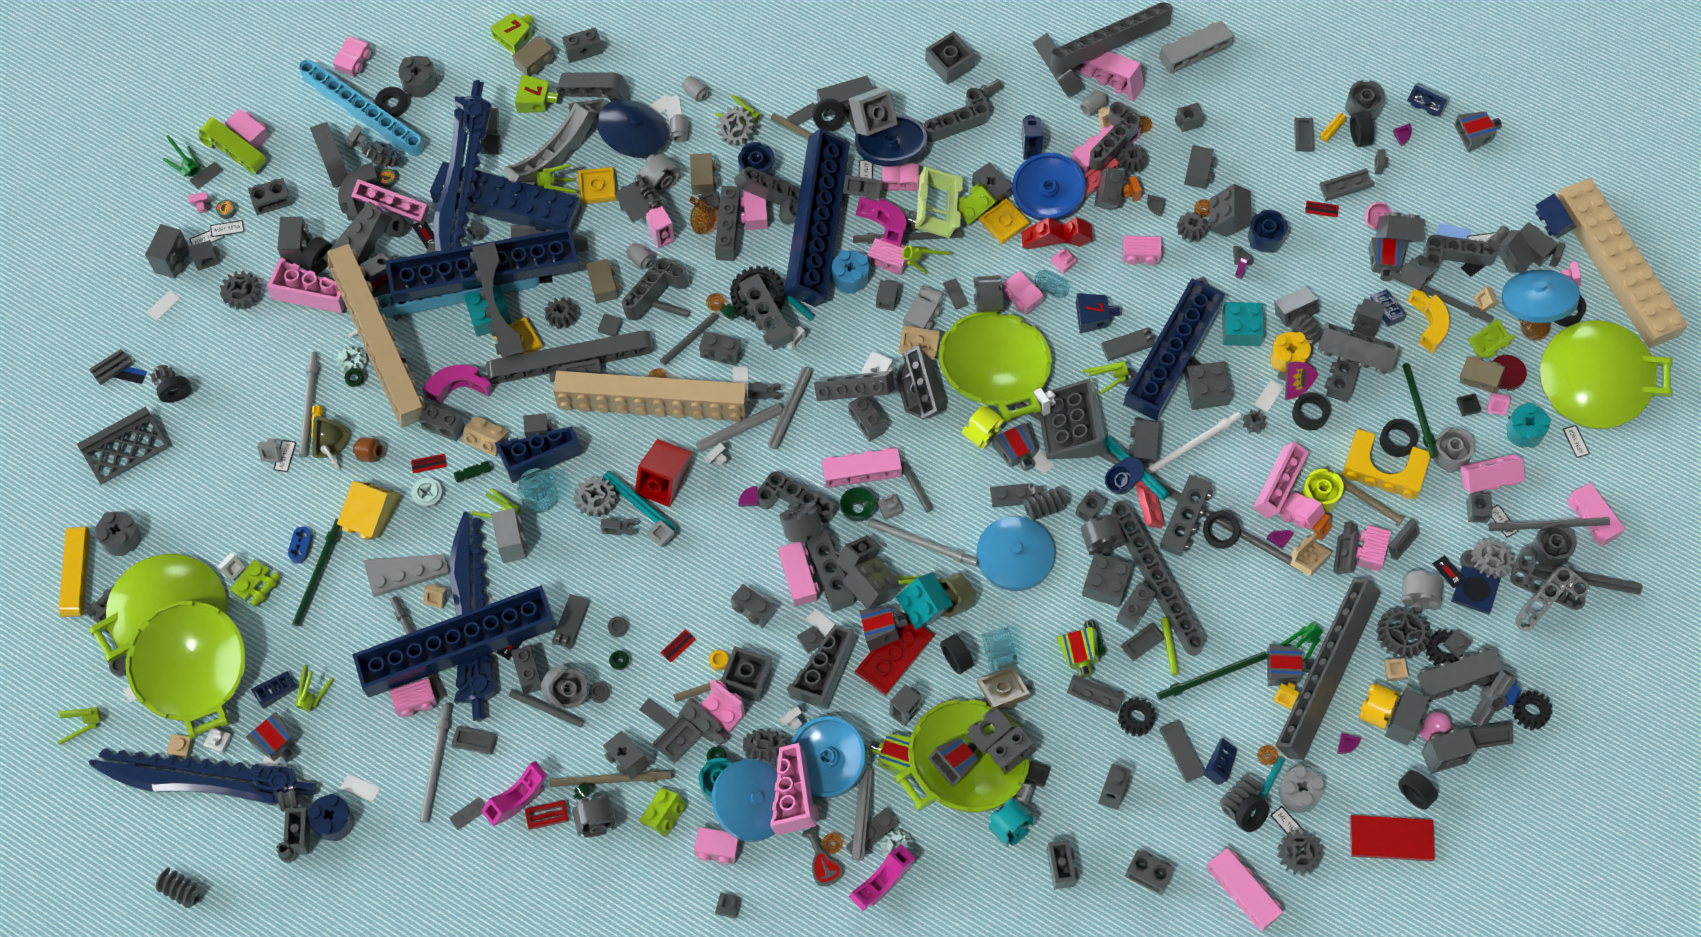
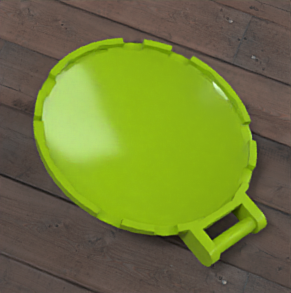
M977 312L959 319L946 331L939 348V363L946 380L956 391L973 401L996 406L1002 419L1005 420L1004 422L1032 412L1034 414L1041 412V407L1034 391L1045 385L1050 374L1052 358L1048 343L1039 330L1033 325L1030 326L1023 322L1022 318L1012 314L1003 315L997 314V312ZM1027 401L1029 406L1009 411L1007 406Z
M1600 320L1583 321L1563 329L1548 344L1540 363V382L1544 394L1551 402V406L1561 416H1565L1573 421L1572 423L1582 427L1610 429L1619 427L1639 416L1649 404L1652 396H1673V389H1671V366L1673 365V359L1670 357H1653L1643 341L1621 325ZM1657 366H1663V388L1657 387Z
M180 554L152 556L134 564L120 576L108 597L106 619L91 626L89 632L98 641L106 655V661L111 663L124 655H128L129 643L136 629H139L145 618L157 609L174 602L194 601L207 603L227 614L226 592L216 573L206 564L195 558ZM106 629L118 647L115 650L111 649L102 634Z
M180 601L157 609L145 618L139 629H136L129 643L130 647L128 656H126L125 667L128 683L133 694L141 704L154 714L171 720L184 721L190 739L196 738L198 734L216 727L230 725L224 705L238 689L246 665L245 644L237 625L223 611L207 603ZM216 712L218 713L219 718L195 727L193 721Z
M958 699L947 701L927 711L917 722L909 741L908 756L910 767L894 777L896 782L902 785L913 800L917 811L923 810L936 801L950 809L962 812L977 813L990 811L1004 805L1021 789V784L1024 783L1028 774L1029 757L1005 775L992 760L989 753L983 755L977 748L975 755L978 760L954 787L928 760V757L938 746L957 738L962 739L966 745L970 742L972 743L967 736V733H969L968 729L976 722L979 724L984 719V714L992 709L991 706L986 705V702L970 699V701H958ZM1000 710L1014 728L1018 727L1012 718ZM986 726L984 733L991 735L995 728L993 726ZM913 776L927 796L921 799L908 781V778Z

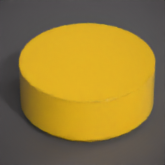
M723 650L713 651L709 656L711 668L716 671H722L726 668L729 661L728 654Z

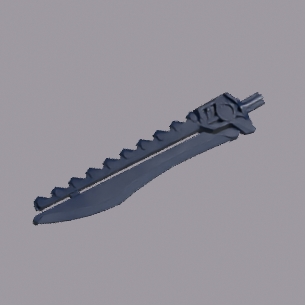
M480 80L473 81L471 96H456L454 98L457 109L454 110L455 118L450 163L434 216L436 251L451 249L452 242L453 248L463 247L460 240L464 239L467 235L463 225L469 222L466 211L472 207L469 196H473L475 193L471 183L478 178L474 168L479 167L481 164L477 154L481 153L484 149L480 140L486 136L492 105L482 98L484 82H480ZM463 120H464V126H465L466 130H467L468 133H469V139H468L466 160H465L463 180H462V187H461V193H460L458 214H457V220H456L455 234H453L454 222H455V216H456V209H457V202H458V195H459L460 182H461V175H462V168H463L464 155H465V148H466V141H467V133H466L465 130L463 129Z
M466 511L463 512L458 525L449 561L448 577L453 593L456 616L472 611L471 553H473L474 610L485 606L489 600L487 594L482 593L488 584L485 578H481L487 569L484 563H480L486 554L483 548H479L484 540L482 533H478L483 522L481 519L473 518V545H470L469 515ZM487 654L476 658L474 661L470 660L457 665L456 687L459 690L455 694L454 702L456 704L471 703L473 721L481 722L485 720L484 703L496 695L494 659L492 655Z
M108 748L102 749L99 753L100 758L125 762L127 765L89 760V764L106 776L125 785L150 792L189 791L214 793L275 806L279 803L278 792L280 791L288 792L294 788L296 794L315 795L317 790L316 783L298 782L292 767L255 764L249 769L242 762L235 763L234 767H231L225 760L219 761L217 765H214L208 758L197 763L192 757H188L182 762L175 755L168 756L167 760H164L158 753L147 758L141 751L135 753L134 756H130L125 750H121L115 755ZM136 764L254 782L262 792L257 791L249 783L138 767Z

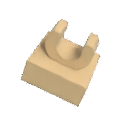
M1105 107L1098 109L1101 129L1112 125L1108 121L1110 107L1108 109Z
M1485 287L1473 296L1477 307L1481 308L1483 312H1487L1499 304L1491 287Z
M427 584L424 588L423 604L442 609L445 605L446 587L440 588L436 587L437 584Z

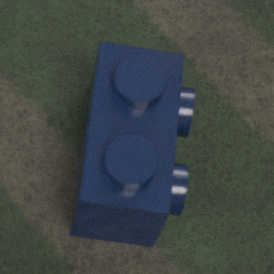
M1418 82L1414 85L1407 101L1415 108L1427 110V113L1432 116H1440L1443 114L1451 97Z
M1555 193L1535 205L1538 209L1535 213L1540 221L1544 220L1547 226H1545V229L1550 236L1554 235L1558 239L1576 228V225Z

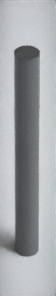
M713 312L663 356L660 362L666 365L718 319L717 314Z
M513 689L509 693V697L581 728L584 723L582 719Z

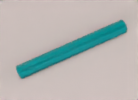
M1106 436L1107 448L1120 461L1131 457L1110 436ZM1144 469L1141 481L1161 500H1165L1169 496V492Z
M607 471L603 475L604 481L609 480L610 485H613L618 493L655 524L661 520L674 533L677 531V527L611 471Z

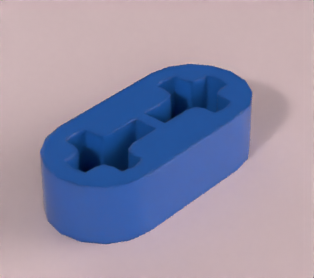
M298 527L293 532L288 549V556L293 563H303L307 558L312 542V534L307 527ZM305 533L307 537H303L301 542L299 536ZM299 549L301 555L299 554L297 557H295L294 553H297Z

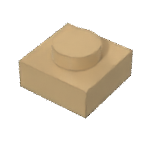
M1405 658L1384 661L1387 681L1407 680L1408 672Z
M171 734L167 755L188 758L193 739H190L189 736Z

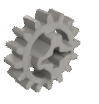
M734 106L733 110L728 107V113L722 112L723 118H718L721 124L716 125V127L721 130L717 133L729 145L733 143L735 146H738L739 142L744 145L745 139L751 140L749 135L755 133L752 131V128L756 127L752 123L755 118L750 116L751 112L745 111L746 109L743 107L739 109V107Z
M592 476L591 481L585 478L584 484L578 483L580 489L574 490L576 494L574 501L582 514L587 512V516L590 517L593 513L597 518L598 513L604 516L606 509L608 511L612 510L610 505H615V499L613 498H616V493L613 492L614 486L610 485L609 480L603 482L601 476L598 480Z
M1489 537L1487 541L1482 539L1480 543L1475 545L1474 550L1471 552L1473 555L1471 561L1476 562L1474 568L1481 569L1480 574L1485 572L1487 578L1493 575L1494 579H1497L1499 575L1503 578L1506 574H1509L1515 564L1512 561L1515 555L1510 554L1511 548L1506 549L1507 543L1500 544L1499 539L1493 542V539Z

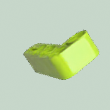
M210 117L199 129V139L204 145L209 148L215 145L252 174H256L267 162L266 157L213 117Z

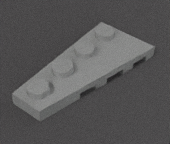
M444 554L363 560L374 597L449 575Z

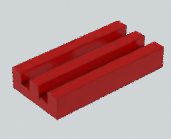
M565 800L525 809L529 830L569 822ZM562 807V810L543 813L540 815L530 817V814ZM563 815L562 817L531 823L532 821Z

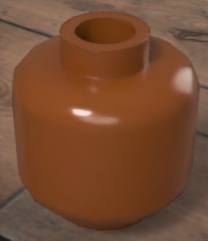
M361 437L354 444L353 453L357 460L372 463L382 456L383 446L376 438Z

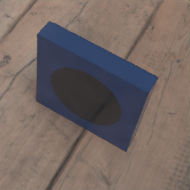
M1462 566L1460 573L1466 581L1455 587L1451 602L1489 615L1501 578L1494 579L1493 575L1487 578L1486 573L1480 574L1478 570Z

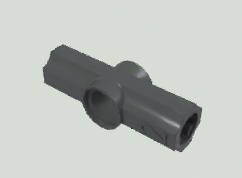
M1502 668L1492 685L1486 686L1481 691L1480 697L1482 700L1470 720L1479 727L1487 726L1494 713L1506 706L1507 699L1505 696L1514 684L1517 676Z

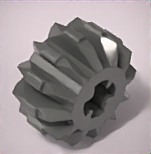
M1133 143L1130 147L1125 145L1118 152L1117 156L1119 169L1124 168L1125 173L1130 171L1131 174L1134 171L1140 173L1141 169L1146 167L1148 160L1145 149H1141L1140 145L1135 147Z
M1187 211L1185 216L1181 215L1177 222L1178 235H1182L1183 240L1187 238L1189 242H1192V239L1198 242L1200 238L1203 239L1208 231L1207 219H1202L1203 215H1196L1195 211L1193 214Z
M555 297L554 303L549 301L548 307H545V319L549 321L551 327L556 325L557 329L560 326L566 329L567 323L572 325L573 319H576V307L572 305L570 299L565 301V298L562 297L558 301Z
M1309 314L1299 315L1291 324L1292 332L1303 333L1310 346L1318 342L1322 336L1321 327Z

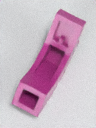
M860 197L856 215L880 223L885 228L882 241L900 246L906 228V218L903 212L897 206L880 198L877 202Z
M453 365L443 368L432 375L422 388L426 398L440 405L451 391L460 387L472 388L488 397L493 392L491 382L487 378L480 376L478 368L469 365Z
M536 761L530 763L520 779L505 792L490 798L481 812L493 826L510 819L539 795L544 788L543 783L548 775Z
M902 844L888 854L883 864L867 881L851 892L849 898L862 911L871 905L874 906L902 879L916 858Z

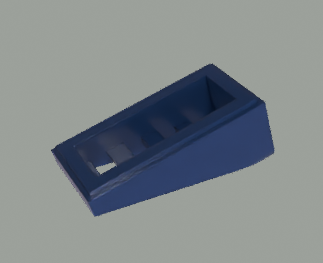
M1387 289L1370 296L1372 301L1378 303L1389 302V304H1386L1382 317L1387 327L1405 320L1406 313ZM1382 296L1386 297L1385 299H1382L1380 301L1378 300V298Z
M286 671L257 685L251 691L261 707L265 709L297 689L298 686L289 672ZM286 679L290 686L285 687L282 681ZM278 683L282 688L280 691L275 686ZM272 688L275 693L270 694L268 689ZM264 692L267 695V697L263 698V696L261 695Z
M1221 738L1206 766L1204 776L1216 785L1227 782L1237 748L1224 738Z

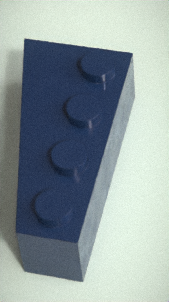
M572 427L548 431L544 435L533 434L529 438L524 439L513 438L510 439L511 441L504 443L501 441L494 442L512 483L583 453L580 442Z

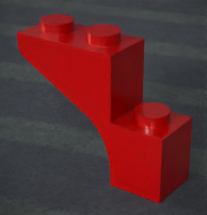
M1048 217L1021 232L1022 247L1025 249L1060 243L1081 247L1093 240L1092 225L1078 217L1065 224H1061Z

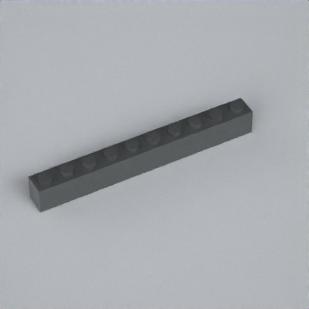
M1369 579L1352 580L1275 744L1287 758L1304 760L1381 592Z

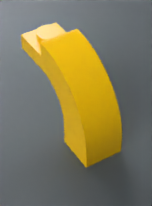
M1414 289L1407 301L1421 311L1429 322V327L1422 333L1418 343L1434 354L1441 346L1447 334L1449 314L1445 304L1436 294L1430 299L1423 291Z

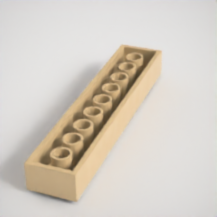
M1588 178L1560 189L1557 196L1576 225V228L1572 231L1648 348L1650 349L1681 336L1688 324L1593 180Z
M346 244L327 251L328 267L400 427L403 428L419 422V418L424 410L423 399L421 395L417 396L415 390L417 387L415 381L408 376L410 372L406 362L402 363L400 348L394 345V335L386 327L387 320L385 315L379 312V302L376 297L373 298L371 292L373 290L370 282L365 281V271L362 265L359 266L357 263L358 256L355 249L351 250L350 245Z
M556 371L553 390L557 408L562 410L578 409L583 412L593 410L601 413L617 412L619 414L636 413L641 416L653 414L658 417L668 415L676 418L692 417L694 419L711 418L716 421L727 419L733 422L746 419L748 401L746 383Z

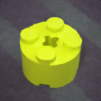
M984 404L969 419V427L964 426L961 434L977 447L984 450L990 443L989 439L992 435L996 436L1000 432L1005 420Z
M1317 469L1312 471L1306 478L1301 495L1319 501L1325 513H1328L1337 507L1344 489L1343 481L1335 472H1329L1327 469Z

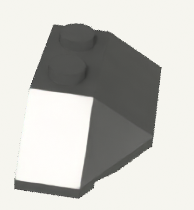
M917 345L903 353V360L900 364L896 380L905 412L924 420L940 411L944 397L935 366L923 348Z

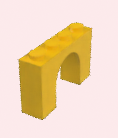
M1357 429L1341 476L1351 481L1365 483L1369 487L1381 488L1388 493L1402 495L1406 499L1416 500L1429 463V452L1412 447L1405 469L1396 474H1386L1377 470L1370 459V451L1376 434Z

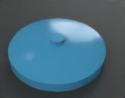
M1530 270L1517 274L1506 282L1502 290L1504 308L1514 317L1534 323L1553 322L1569 316L1577 308L1580 298L1579 287L1575 281L1565 274L1552 270Z
M1016 516L1005 517L990 524L981 534L976 552L977 563L984 577L995 586L1009 591H1023L1039 585L1049 575L1055 555L1054 545L1047 531L1035 521Z
M833 716L815 718L803 725L791 741L790 745L799 743L805 752L811 794L820 798L841 796L855 787L864 774L867 764V747L864 738L855 726L841 718Z
M753 759L737 761L726 767L714 783L712 790L714 814L722 828L736 839L746 842H758L775 835L770 824L773 818L774 789L778 774L768 764Z

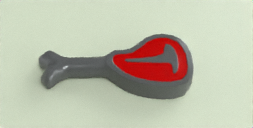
M815 826L811 827L809 831H804L802 836L810 840L815 851V857L812 862L814 880L819 886L825 887L838 882L842 878L843 869L837 861L830 859L826 852L823 851L817 837L819 829Z

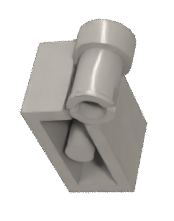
M922 285L918 296L903 319V325L931 330L933 319L941 313L942 307H940L944 292L940 290L935 291Z

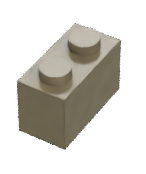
M539 35L512 55L514 66L524 75L528 76L537 74L542 67L551 63L555 58L553 47Z
M712 153L690 154L692 195L706 194L714 191V187L717 186V175L713 176V171H716V160H712Z
M608 258L586 263L596 304L618 299L617 291H620L618 281L613 280L615 270L613 265H609Z
M1467 356L1460 374V383L1497 394L1504 377L1505 367L1497 362H1486L1477 356Z

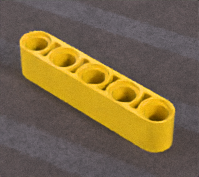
M88 527L66 528L59 600V613L61 617H77L84 614L90 531Z

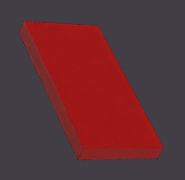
M907 615L908 626L897 628L899 639L871 651L855 670L857 676L885 696L888 695L934 638V634L924 627L916 630Z
M1351 815V857L1434 861L1433 820Z

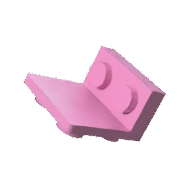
M712 679L710 681L711 694L704 700L701 706L722 723L723 729L730 734L745 717L743 699L736 693L731 694L727 691L728 688L722 682H716Z

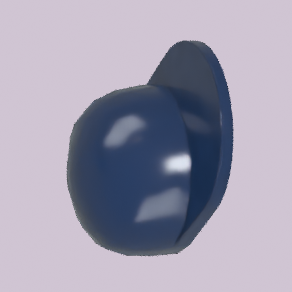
M1135 457L1123 459L1107 471L1105 475L1106 487L1117 495L1128 493L1132 486L1143 477V463Z

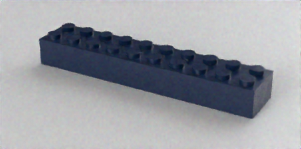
M822 128L808 137L784 294L813 307L827 300L850 148L849 141Z
M571 227L492 241L495 242L500 260L494 276V285L579 270ZM492 242L386 260L390 291L394 303L483 287L482 282L477 281L475 271L478 270L476 263H472L470 253L473 252L472 247Z
M540 585L354 653L352 656L361 687L369 698L555 630L558 627L543 586Z

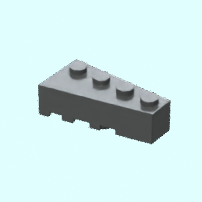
M369 201L329 250L349 244L351 250L355 249L357 253L358 265L362 264L374 253L375 245L378 239H381L391 217L379 206ZM326 253L323 259L328 263V255Z
M838 625L832 627L820 643L818 650L815 654L811 655L809 662L799 671L794 682L790 683L787 687L790 698L827 710L856 641L853 630Z
M1489 648L1482 649L1473 656H1462L1458 659L1459 661L1453 663L1450 661L1444 662L1439 665V668L1433 670L1431 668L1422 670L1417 675L1423 695L1429 697L1428 701L1450 696L1454 690H1457V692L1468 691L1473 687L1472 685L1479 687L1487 686L1503 668L1495 648L1491 650Z

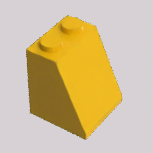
M353 480L337 524L343 526L342 530L353 533L355 531L360 533V537L364 539L379 538L401 495L366 481Z

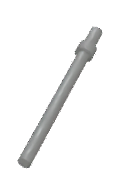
M310 352L309 364L306 367L307 384L299 449L300 457L307 456L314 382L318 372V366L316 365L317 352Z
M872 519L868 521L867 526L949 556L956 562L961 563L962 561L975 567L977 565L978 559L965 555L963 551L949 549Z
M446 704L442 705L440 719L437 720L436 728L438 731L420 822L428 823L445 732L449 727L450 705Z

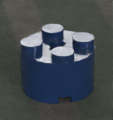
M760 142L746 144L738 155L739 173L746 167H752L774 176L775 162L772 149L769 146L761 145Z
M1263 210L1261 213L1253 216L1248 231V240L1252 249L1265 253H1275L1283 245L1288 230V223L1279 212Z
M329 794L320 797L308 810L309 823L315 833L323 840L339 841L345 838L352 830L354 815L347 803L339 796Z

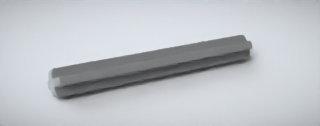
M807 367L801 369L768 441V447L772 449L778 448L811 376V369Z
M777 403L697 441L696 446L700 452L705 451L780 415L783 409Z
M865 768L858 788L852 859L856 860V862L863 861L865 854L872 770Z

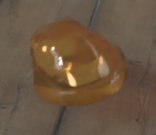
M691 196L689 202L695 205L690 216L691 226L695 233L707 234L717 221L715 208L707 205L704 200H698Z
M1519 319L1522 334L1530 340L1539 341L1544 339L1551 330L1550 322L1534 323Z

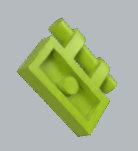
M254 559L229 590L245 602L251 596L254 597L250 604L257 607L260 602L266 599L265 596L270 589L275 588L280 575L274 572L271 577H267L271 573L270 569ZM263 582V587L259 591H256Z

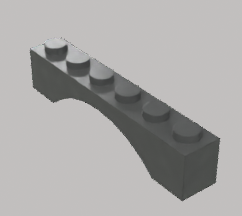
M495 242L472 247L473 252L470 253L472 263H476L478 270L475 271L478 282H482L483 289H480L482 300H486L488 307H485L487 318L492 319L491 333L493 337H497L498 341L495 344L497 355L501 354L502 358L523 353L524 348L520 334L506 323L495 302L493 292L494 276L500 262Z

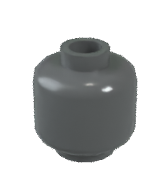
M387 212L391 219L383 234L392 237L401 235L406 226L404 218L400 214Z

